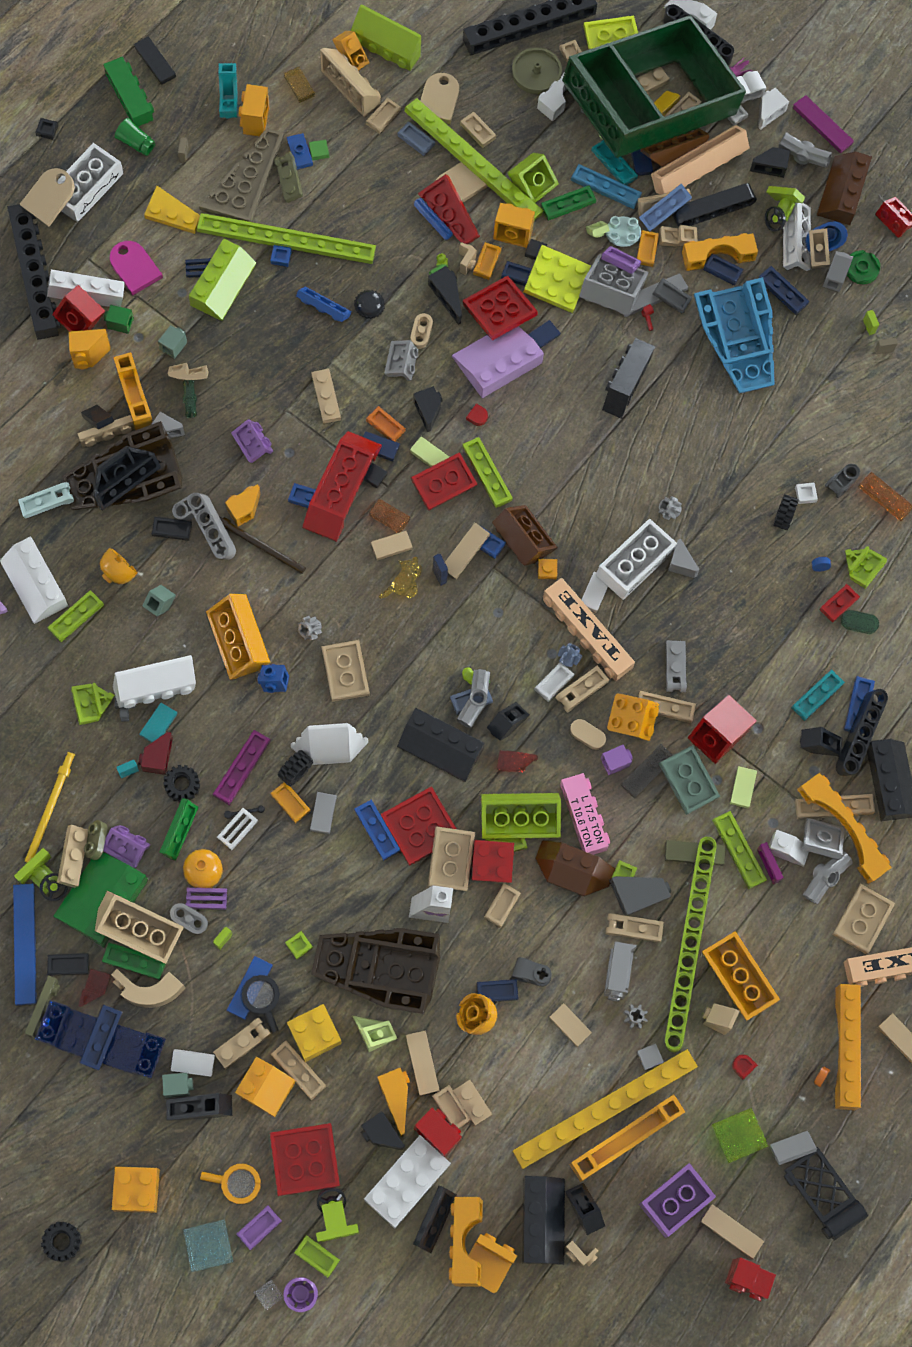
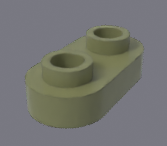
M96 820L88 827V838L84 852L85 856L92 860L99 859L103 853L107 824L102 821Z

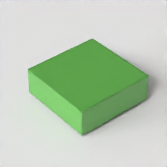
M326 140L309 142L312 160L329 158Z

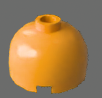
M109 548L100 560V569L104 573L102 577L108 583L113 581L116 584H125L138 574L137 570L132 565L130 566L126 559L114 549Z
M199 849L187 856L183 865V874L189 885L195 888H212L220 881L223 867L221 860L215 853L210 850Z
M471 993L465 996L459 1004L461 1008L459 1013L456 1014V1019L461 1030L473 1035H482L494 1027L498 1013L495 1004L488 997L482 994Z

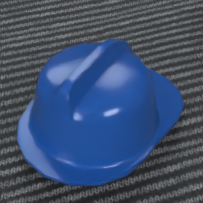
M827 222L813 229L827 228L829 251L839 248L847 240V229L840 222ZM808 234L805 243L806 248L810 252V242Z

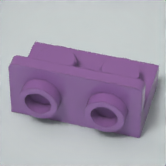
M246 420L231 433L247 460L253 463L266 452L269 454L273 452L271 448L272 443L266 436L264 437L263 429L258 422Z
M119 825L111 828L105 839L103 851L136 868L145 850L149 849L150 844L142 836L131 834L130 830L124 826Z

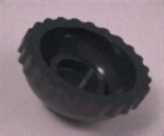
M364 290L355 297L354 307L360 316L372 319L382 314L383 309H385V302L382 295L377 293V291Z

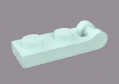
M64 482L19 499L23 517L26 519L60 505L72 503L74 499L73 495L69 492V483ZM62 493L63 496L58 497L57 494Z

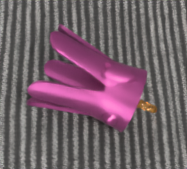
M744 57L734 66L729 67L736 77L743 76L749 71L753 72L752 70L739 72L749 64V60L739 64Z

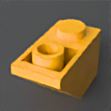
M344 31L332 39L336 49L341 54H344L348 62L358 70L370 63L355 31Z
M258 484L247 487L242 493L229 497L225 502L226 509L237 527L250 521L255 516L261 495Z

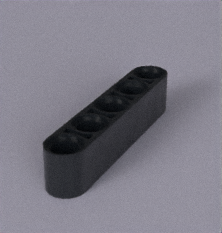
M671 4L666 7L663 22L666 24L690 16V14L679 6ZM693 17L704 34L707 35L709 41L717 49L720 56L726 61V64L730 65L734 54V47Z
M745 183L688 202L674 212L672 216L678 227L680 225L692 226L749 207L757 201V198L750 184Z
M883 689L870 691L864 696L836 763V771L840 776L853 775L860 769L888 701V694ZM874 695L877 696L878 702L874 700ZM867 712L870 713L871 719L867 717ZM860 729L863 730L864 736H861ZM853 745H854V746L856 747V749H857V753H856V754H855L854 751H853ZM846 762L849 764V771L846 769Z

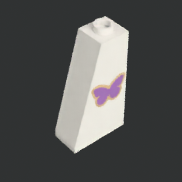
M431 886L411 898L409 918L448 923L453 888Z

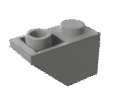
M836 251L823 287L840 292L853 256Z

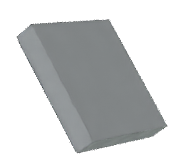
M807 818L804 827L802 850L840 860L843 853L845 828Z

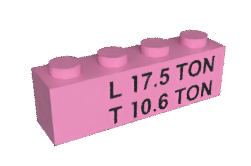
M584 773L562 779L560 787L582 851L593 855L607 851L610 839L607 832L604 833L602 826H604L601 814H597L596 808L598 805L595 796H591V783L589 779L585 778Z

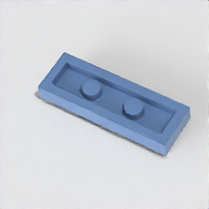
M681 183L639 218L649 232H651L691 200L692 196Z

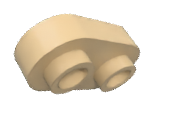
M425 313L419 314L415 318L410 340L417 349L427 346L433 326L432 317Z

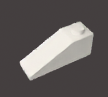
M670 0L664 6L665 9L671 4L679 6L709 29H712L715 25L717 13L704 3L693 0Z

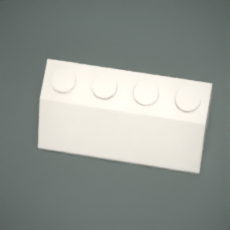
M31 536L14 544L0 562L33 623L35 624L69 607Z
M192 656L116 672L113 689L119 708H131L138 703L148 704L155 701V699H169L176 694L186 695L191 693L196 685Z

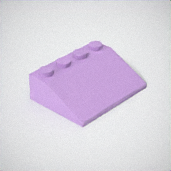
M518 326L493 341L486 335L453 354L452 358L481 398H484L542 364L544 353L534 339Z

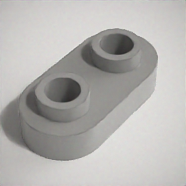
M175 904L170 910L171 919L194 934L203 933L208 927L207 918L186 904ZM182 909L184 911L183 917L177 915L178 910ZM196 920H200L202 923L199 928L194 925Z

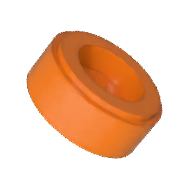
M825 1066L822 1067L814 1080V1084L821 1087L830 1069Z

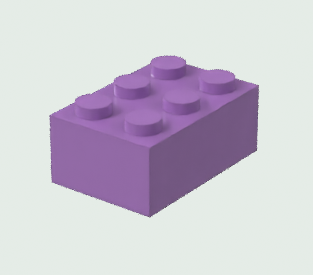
M689 1163L639 1203V1206L664 1238H667L716 1196Z

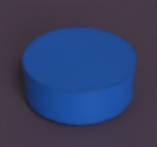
M818 557L811 562L814 571L821 572L831 568V561L827 557Z

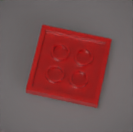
M509 276L500 279L463 300L464 307L492 341L538 315L536 308Z
M432 786L380 814L409 866L432 854L435 827L456 829Z
M331 1123L270 1133L278 1196L340 1187Z

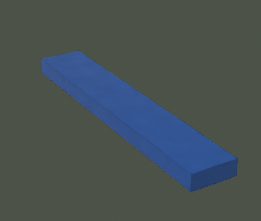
M34 884L13 885L15 1005L37 1004Z

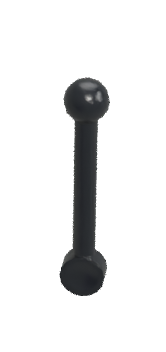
M260 805L258 808L247 809L249 813H263L265 807ZM225 811L224 817L230 819L232 816H236L239 811Z

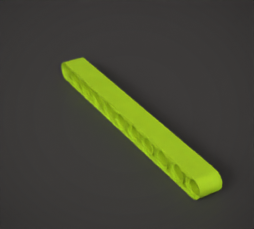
M712 837L702 838L698 845L665 1036V1046L670 1052L680 1051L684 1043L716 855V841ZM704 844H711L713 849L705 851L702 846ZM707 863L710 868L708 870H701L699 865ZM702 881L706 884V888L698 889L695 886L696 883ZM694 901H701L703 907L696 909L692 906V903ZM697 920L700 926L692 928L689 926V922ZM693 939L697 944L695 947L690 948L685 944L686 941ZM689 958L693 961V965L685 967L682 961ZM687 978L690 984L687 987H682L679 985V980ZM678 998H684L687 1003L685 1006L679 1007L675 1001ZM674 1018H681L683 1024L680 1027L674 1026L672 1024ZM676 1037L679 1039L680 1044L672 1047L668 1043L669 1039Z

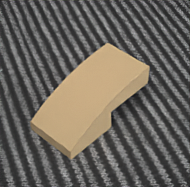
M680 225L678 228L665 226L659 228V245L684 246V243L689 241H698L697 227Z
M187 363L170 366L168 370L170 377L183 380L206 379L209 373L207 365L189 369Z

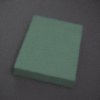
M693 745L659 763L686 815L720 797Z

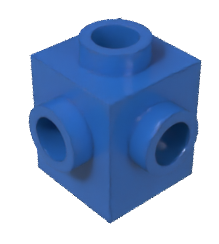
M276 664L262 665L261 673L258 674V684L261 685L263 691L268 693L286 692L289 674L285 666Z

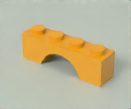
M742 233L738 236H724L718 239L708 238L704 241L684 243L682 256L686 271L704 269L705 262L711 254H727L734 258L737 263L755 261L758 249L754 234Z
M132 353L113 357L135 430L151 425L153 422L142 390Z
M455 1197L454 1203L451 1204V1215L454 1216V1224H451L450 1227L453 1246H450L449 1253L450 1259H453L452 1267L449 1268V1280L452 1281L454 1286L481 1287V1264L469 1257L465 1241L468 1232L475 1225L482 1222L483 1200L480 1197Z

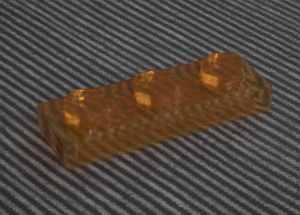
M872 472L858 486L900 521L912 510L910 502Z

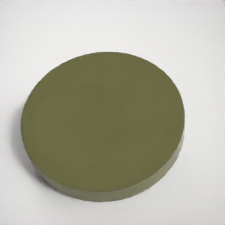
M535 47L520 52L515 57L512 65L514 82L520 89L531 94L546 93L554 81L560 80L562 75L560 60L554 53L544 48Z

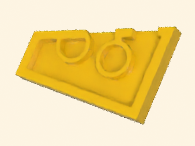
M156 186L144 217L145 219L195 234L200 215L159 186Z

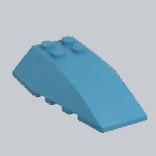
M763 277L746 281L742 286L717 292H712V289L694 293L702 327L739 394L774 386L773 316Z

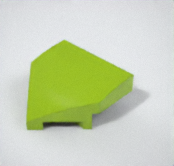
M869 546L860 550H845L850 579L866 589L887 563V558L873 550H869Z
M96 683L71 687L79 725L99 721L115 695L101 689Z

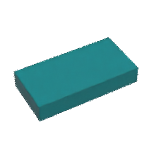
M160 703L140 732V736L152 743L165 734L178 713L165 704Z

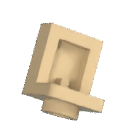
M462 242L459 245V254L464 256L460 263L459 272L466 275L476 264L477 250L473 246Z
M570 1241L564 1247L567 1250L565 1254L573 1263L577 1261L581 1266L585 1264L590 1266L598 1258L595 1255L598 1252L596 1248L586 1256L573 1241Z

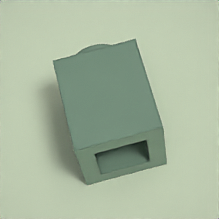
M170 325L158 340L159 349L175 359L187 344L185 332L179 327L175 328Z
M159 585L149 591L142 606L158 617L170 609L176 595L164 586Z
M188 1073L162 1075L163 1096L165 1098L190 1096V1090H193V1078H189Z

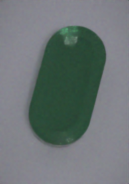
M848 610L841 617L842 626L848 630L873 634L879 628V620L872 614Z

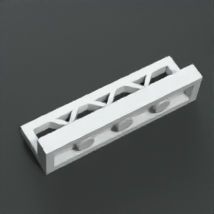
M795 203L791 215L783 227V268L787 270L796 266L805 271L811 270L810 252L806 248L805 243L809 230H811V207L804 203Z

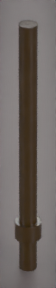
M220 517L226 530L231 531L299 573L303 574L306 570V567L233 525L229 519Z

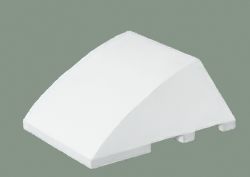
M348 723L308 726L301 733V737L296 738V743H291V748L295 752L299 750L304 751L313 760L312 765L348 763L367 745L368 738H362V734L356 733V729Z

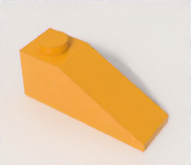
M397 1068L378 1076L377 1080L400 1137L405 1134L407 1083H410L406 1071L402 1072L401 1068Z

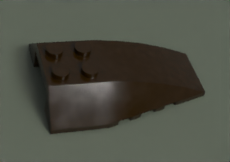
M160 421L125 434L117 443L110 444L100 454L96 453L88 462L81 463L62 476L63 482L69 483V492L73 495L74 499L70 503L71 510L99 507L93 497L96 467L125 446L153 452L161 468L109 506L145 502L181 489L182 475L173 445L163 423Z
M393 928V930L381 929L370 932L359 931L348 934L320 935L311 975L384 1008L424 1014L432 999L440 961V934L405 928Z

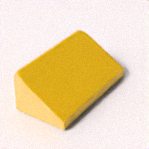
M665 91L654 104L664 116L680 101L681 95Z

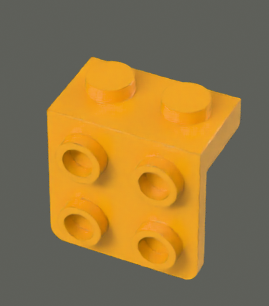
M618 693L614 698L607 729L612 732L650 741L654 733L655 719L659 713V704L648 699Z
M485 1233L484 1236L482 1234L479 1235L469 1253V1257L481 1264V1286L492 1293H496L517 1255L514 1254L515 1249L506 1244L503 1247L495 1243L497 1240L495 1237Z

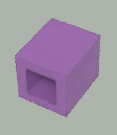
M624 744L602 753L601 761L608 775L630 767L631 760L633 759L630 750L625 749Z

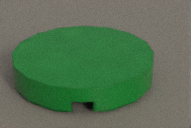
M864 250L855 251L850 254V256H853L846 276L857 284L864 285L873 282L879 275L881 266L879 259L871 252L869 254Z

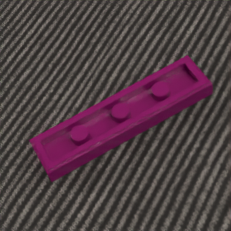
M807 95L793 104L792 108L840 154L853 144L854 140Z
M253 730L212 795L230 806L271 742V739Z

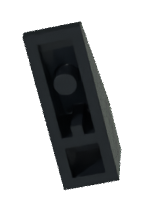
M444 266L428 276V286L459 325L461 324L462 312L457 277L452 270L450 271L447 266Z
M214 1093L166 1100L167 1121L233 1116L232 1095Z

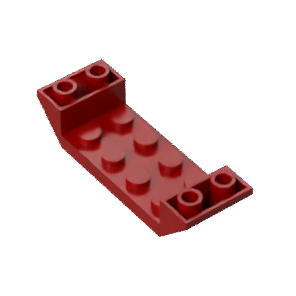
M349 431L345 433L339 440L309 503L302 526L303 529L335 542L338 541L344 528L345 517L371 462L376 460L382 447L381 444Z

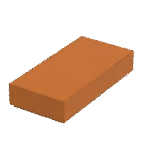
M379 406L366 418L370 425L392 441H396L406 431V428Z

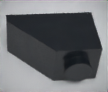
M772 147L753 158L750 171L784 178L790 150Z
M434 386L413 393L414 405L427 432L431 431L439 414L441 402H443L440 392H436Z
M515 702L499 711L487 726V729L495 738L501 741L520 726L530 714Z
M823 727L801 730L800 748L813 754L840 756L842 737Z
M382 1111L361 1125L363 1130L360 1133L366 1142L371 1141L373 1145L397 1150L405 1148V1145Z

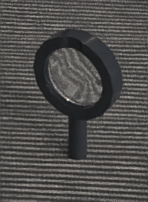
M253 976L242 986L241 1001L250 1012L264 1014L271 1033L277 1032L279 1029L271 1010L275 1008L279 1001V987L268 976Z

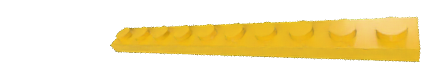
M687 1049L519 1146L512 1152L521 1168L524 1169L686 1075L698 1066Z

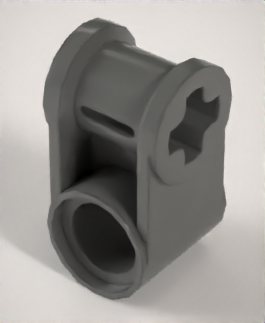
M852 463L846 465L827 481L825 487H829L836 494V497L840 498L855 484L860 475V468ZM850 472L854 477H849L846 473Z
M518 957L512 978L544 987L550 983L552 973L546 965ZM541 972L545 973L543 980L539 979Z

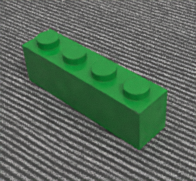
M123 56L104 63L105 75L129 119L137 127L153 121L152 113H154V108L151 102L148 103L146 101L147 96L144 89L140 90L137 76H133L131 73L130 63L125 62Z

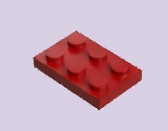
M460 452L411 477V481L428 511L478 485Z

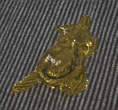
M418 557L398 561L402 570L395 577L392 585L379 595L380 599L388 597L393 592L407 598H413L417 595L418 587L415 579L420 576L422 566L418 565Z

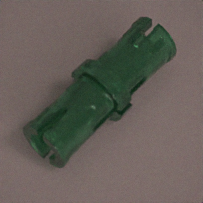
M184 380V395L182 398L185 403V416L191 418L192 413L193 417H196L197 395H195L194 380H188L189 384H187V380Z

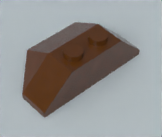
M698 128L641 149V152L661 167H664L707 142L709 134Z
M542 840L535 857L548 883L584 897L609 888V880L615 871L614 867L600 857L561 842Z

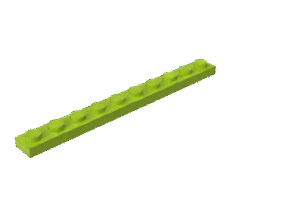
M418 98L405 107V113L486 183L506 203L535 211L534 221L543 214V209Z
M204 213L200 214L197 232L270 246L290 247L292 250L373 264L376 245Z

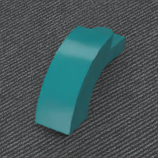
M219 63L220 118H236L238 115L236 63Z

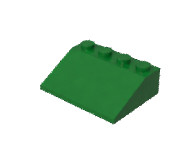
M103 852L99 859H91L80 876L79 886L76 888L72 887L53 917L104 948L110 938L96 932L95 926L98 908L106 892L109 891L134 903L148 882L145 874Z

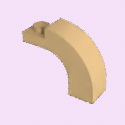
M118 969L111 974L115 979L113 983L120 990L125 988L120 994L122 998L139 1007L154 1008L163 1006L177 998L185 989V986L170 972L151 987H139L133 984Z

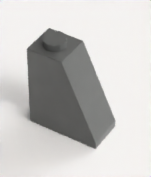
M615 876L609 880L625 916L671 897V888L668 882H664L663 878Z

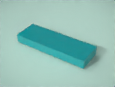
M604 140L592 147L591 151L618 182L628 185L638 178L635 171L622 157L616 158Z
M831 669L791 709L806 721L845 682Z

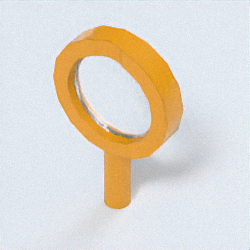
M247 1164L233 1165L223 1176L202 1171L200 1180L221 1184L224 1195L235 1204H246L253 1201L261 1189V1179L258 1172Z

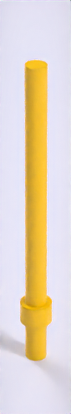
M67 752L63 765L59 767L57 772L59 774L25 858L24 862L26 863L36 855L66 777H69L71 772L70 766L75 756L71 752Z

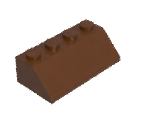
M855 151L834 157L817 216L851 225L872 156Z

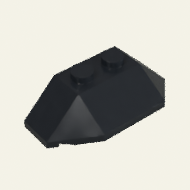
M125 446L96 467L93 497L100 510L103 511L161 468L153 452Z

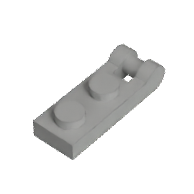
M667 640L666 692H673V690L686 692V641ZM673 679H679V683H673Z

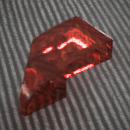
M500 750L497 769L506 772H518L519 770L524 772L530 763L538 760V756L523 752Z
M90 969L78 1006L82 1007L104 995L111 974Z

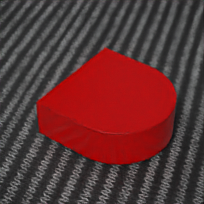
M476 403L467 415L466 420L476 426L484 425L488 420V412Z
M747 1055L737 1056L732 1064L734 1072L742 1080L758 1066Z

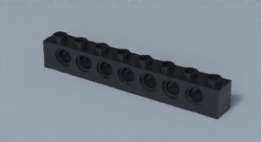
M547 0L544 3L532 5L529 8L517 10L508 15H501L498 18L486 20L474 26H468L463 29V41L470 56L596 15L597 2L596 0Z
M20 204L7 206L37 340L59 336L60 322L52 315L56 310L55 301L51 302V297H47L49 273L48 270H44V266L47 263L45 255H41L40 250H43L41 239H37V235H40L38 224H34L33 221L36 217Z

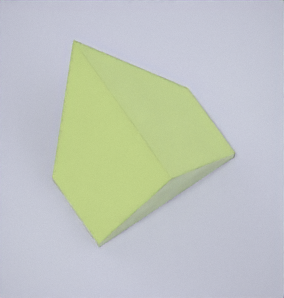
M352 1016L368 1052L397 1039L389 1020L384 1022Z

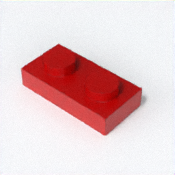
M846 584L819 610L833 623L859 600L860 596Z

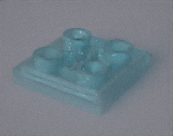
M225 1219L183 1229L191 1272L233 1262Z

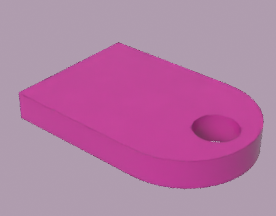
M123 241L116 244L111 250V266L132 296L163 278L160 270L140 244L134 241ZM121 249L128 250L124 255L119 254Z

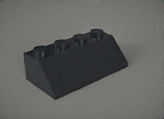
M415 708L404 728L397 747L466 782L484 749V742Z
M893 739L871 741L867 749V755L880 820L890 821L912 818V777L905 743Z
M524 1176L522 1264L564 1265L565 1179L547 1176Z

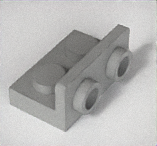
M411 340L391 341L384 372L387 377L404 376L407 381L412 380L415 372L416 358L418 357V349Z

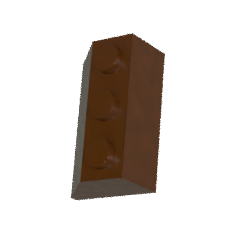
M526 505L505 508L492 522L496 527V531L502 535L507 546L514 551L518 561L524 566L535 564L538 562V559L546 557L558 548Z

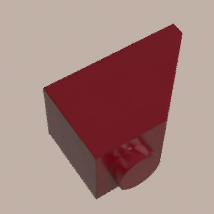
M167 732L144 748L143 754L140 753L139 765H141L143 772L166 775L173 741L171 732Z

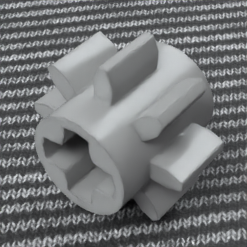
M673 496L670 499L665 497L659 504V513L667 520L670 518L676 519L681 513L682 503L678 502V499Z
M307 616L302 618L303 622L298 623L300 635L305 640L308 638L310 640L318 638L317 635L322 633L320 621L316 617L310 618Z
M631 1004L629 1006L631 1011L625 1010L623 1012L627 1015L623 1022H628L630 1029L634 1026L641 1029V1022H648L644 1018L648 1011L643 1012L641 1004L637 1008H634ZM634 1013H638V1018H640L637 1021L633 1020L632 1015Z

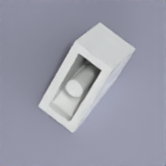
M776 88L766 91L761 97L758 122L760 130L787 110L789 101Z
M776 830L772 835L769 848L773 856L804 867L809 851L802 850L803 842L793 835Z

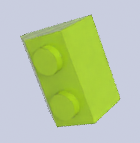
M532 153L507 172L512 183L535 203L559 185L544 154Z

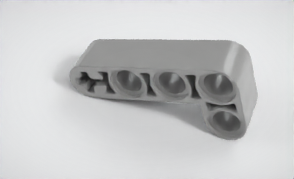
M192 493L173 506L172 513L175 518L191 520L195 517L211 550L217 558L230 560L235 556L236 548L207 495ZM201 498V504L198 506L197 500ZM185 507V508H186V513H185V515L183 516V515H182V509ZM207 514H209L210 516L208 522H206L205 520ZM217 530L218 537L215 539L214 532Z

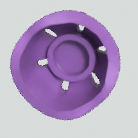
M294 1278L284 1288V1301L291 1310L306 1312L316 1303L318 1297L317 1287L307 1278Z

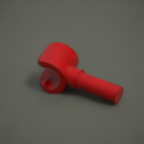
M651 304L644 306L641 311L642 316L647 321L649 331L653 330L650 315L654 313V309Z

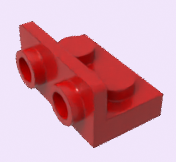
M896 196L884 201L875 213L897 238L901 237L907 229L912 228V213Z

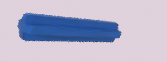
M422 198L414 201V206L445 240L452 237V231Z

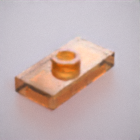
M381 499L377 500L369 512V516L398 533L402 532L410 521V516Z

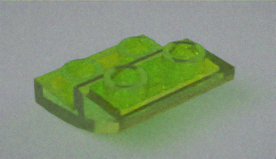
M752 1108L712 1124L728 1163L769 1147Z

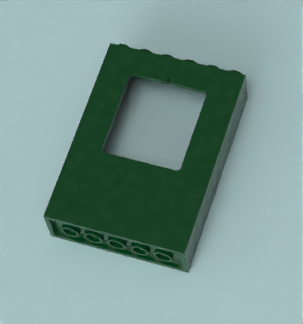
M691 15L569 56L562 79L569 92L616 158L736 115L746 93L744 86ZM677 62L691 82L694 81L693 85L706 102L663 117L635 76Z

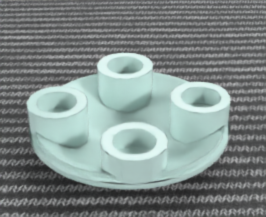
M613 216L608 223L610 231L606 232V236L616 246H631L641 236V228L638 220L634 217Z

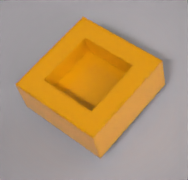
M538 559V579H557V559Z

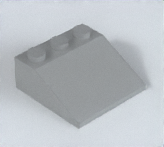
M599 254L584 278L579 297L584 298L586 301L600 304L605 308L616 310L621 314L630 315L649 272L637 268L633 274H630L602 260V254Z

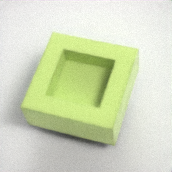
M603 221L586 226L587 234L595 238L602 237L604 233L610 231L608 224Z

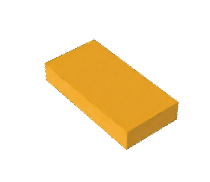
M641 231L637 259L641 261L640 265L654 266L659 233Z
M485 242L473 270V275L490 280L502 247Z
M285 782L270 793L295 824L311 812L310 808Z

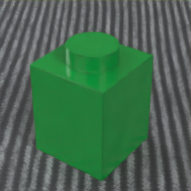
M110 305L109 311L106 310L104 314L107 329L129 334L134 319L132 309Z

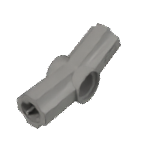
M788 133L784 134L778 144L779 148L790 150L794 160L802 165L809 162L826 168L832 157V152L815 148L809 141L801 142Z
M481 669L474 670L470 698L457 718L461 725L472 728L480 712L486 706L490 672ZM480 696L483 698V701L476 703L473 698Z
M843 851L840 860L832 858L825 865L822 863L818 864L813 871V880L803 893V896L812 903L818 904L827 889L838 883L840 874L853 864L852 858Z

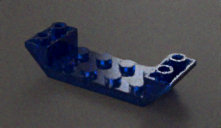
M50 1000L35 1040L81 1057L97 1017L73 1010L69 1006ZM117 1024L102 1064L133 1075L152 1079L166 1039Z

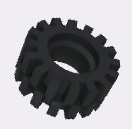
M784 494L773 526L784 530L789 529L798 504V498Z
M299 750L285 762V765L281 767L277 775L288 786H292L309 771L308 769L311 768L313 760L304 751Z
M178 765L177 768L173 766L171 771L168 770L166 772L167 776H164L163 784L167 795L175 802L178 800L179 803L182 798L194 799V795L198 794V789L200 788L197 773L192 767L188 768V765H184V767ZM179 777L187 778L189 780L188 788L185 790L176 789L174 787L175 780Z
M67 1222L51 1224L44 1231L45 1234L41 1238L43 1240L41 1247L44 1249V1254L50 1259L59 1262L68 1261L70 1258L75 1257L77 1251L80 1250V1244H82L81 1234L78 1232V1229ZM60 1233H65L69 1237V1245L64 1250H57L53 1243L56 1235Z

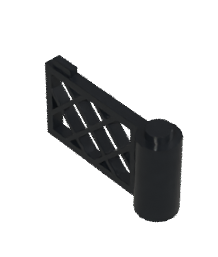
M818 1147L816 1152L805 1155L784 1170L786 1175L783 1177L790 1186L795 1185L823 1225L821 1230L827 1239L837 1240L868 1217L865 1208L855 1199ZM817 1154L821 1160V1167L809 1166L810 1157ZM796 1167L804 1168V1180L795 1178L791 1171ZM808 1169L820 1172L818 1183L807 1181ZM823 1172L833 1176V1186L822 1184ZM806 1184L818 1186L817 1197L808 1196L805 1192ZM821 1187L832 1189L831 1200L820 1198ZM835 1190L844 1191L849 1199L843 1203L834 1201ZM819 1201L831 1204L830 1212L825 1216L818 1210ZM834 1204H835V1205H839L838 1207H836L835 1209H833V1205H834Z

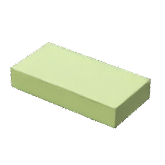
M420 437L410 449V453L430 467L449 458L448 455L423 437Z
M737 767L730 804L749 809L757 774L756 770Z

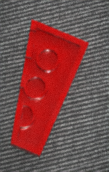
M443 175L418 193L460 242L470 244L480 237L449 175Z

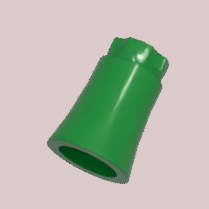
M129 118L124 119L115 132V139L127 144L145 156H148L155 147V141Z

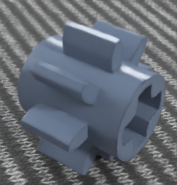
M568 643L567 646L563 645L557 654L561 657L559 661L567 667H572L573 664L577 665L582 658V655L579 654L580 648L571 643Z

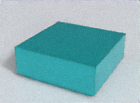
M135 760L116 767L121 779L139 771Z

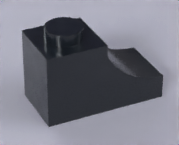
M584 1183L565 1191L586 1235L605 1227L601 1210Z

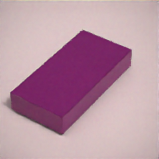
M765 842L758 847L757 851L772 883L776 884L784 877L768 843Z

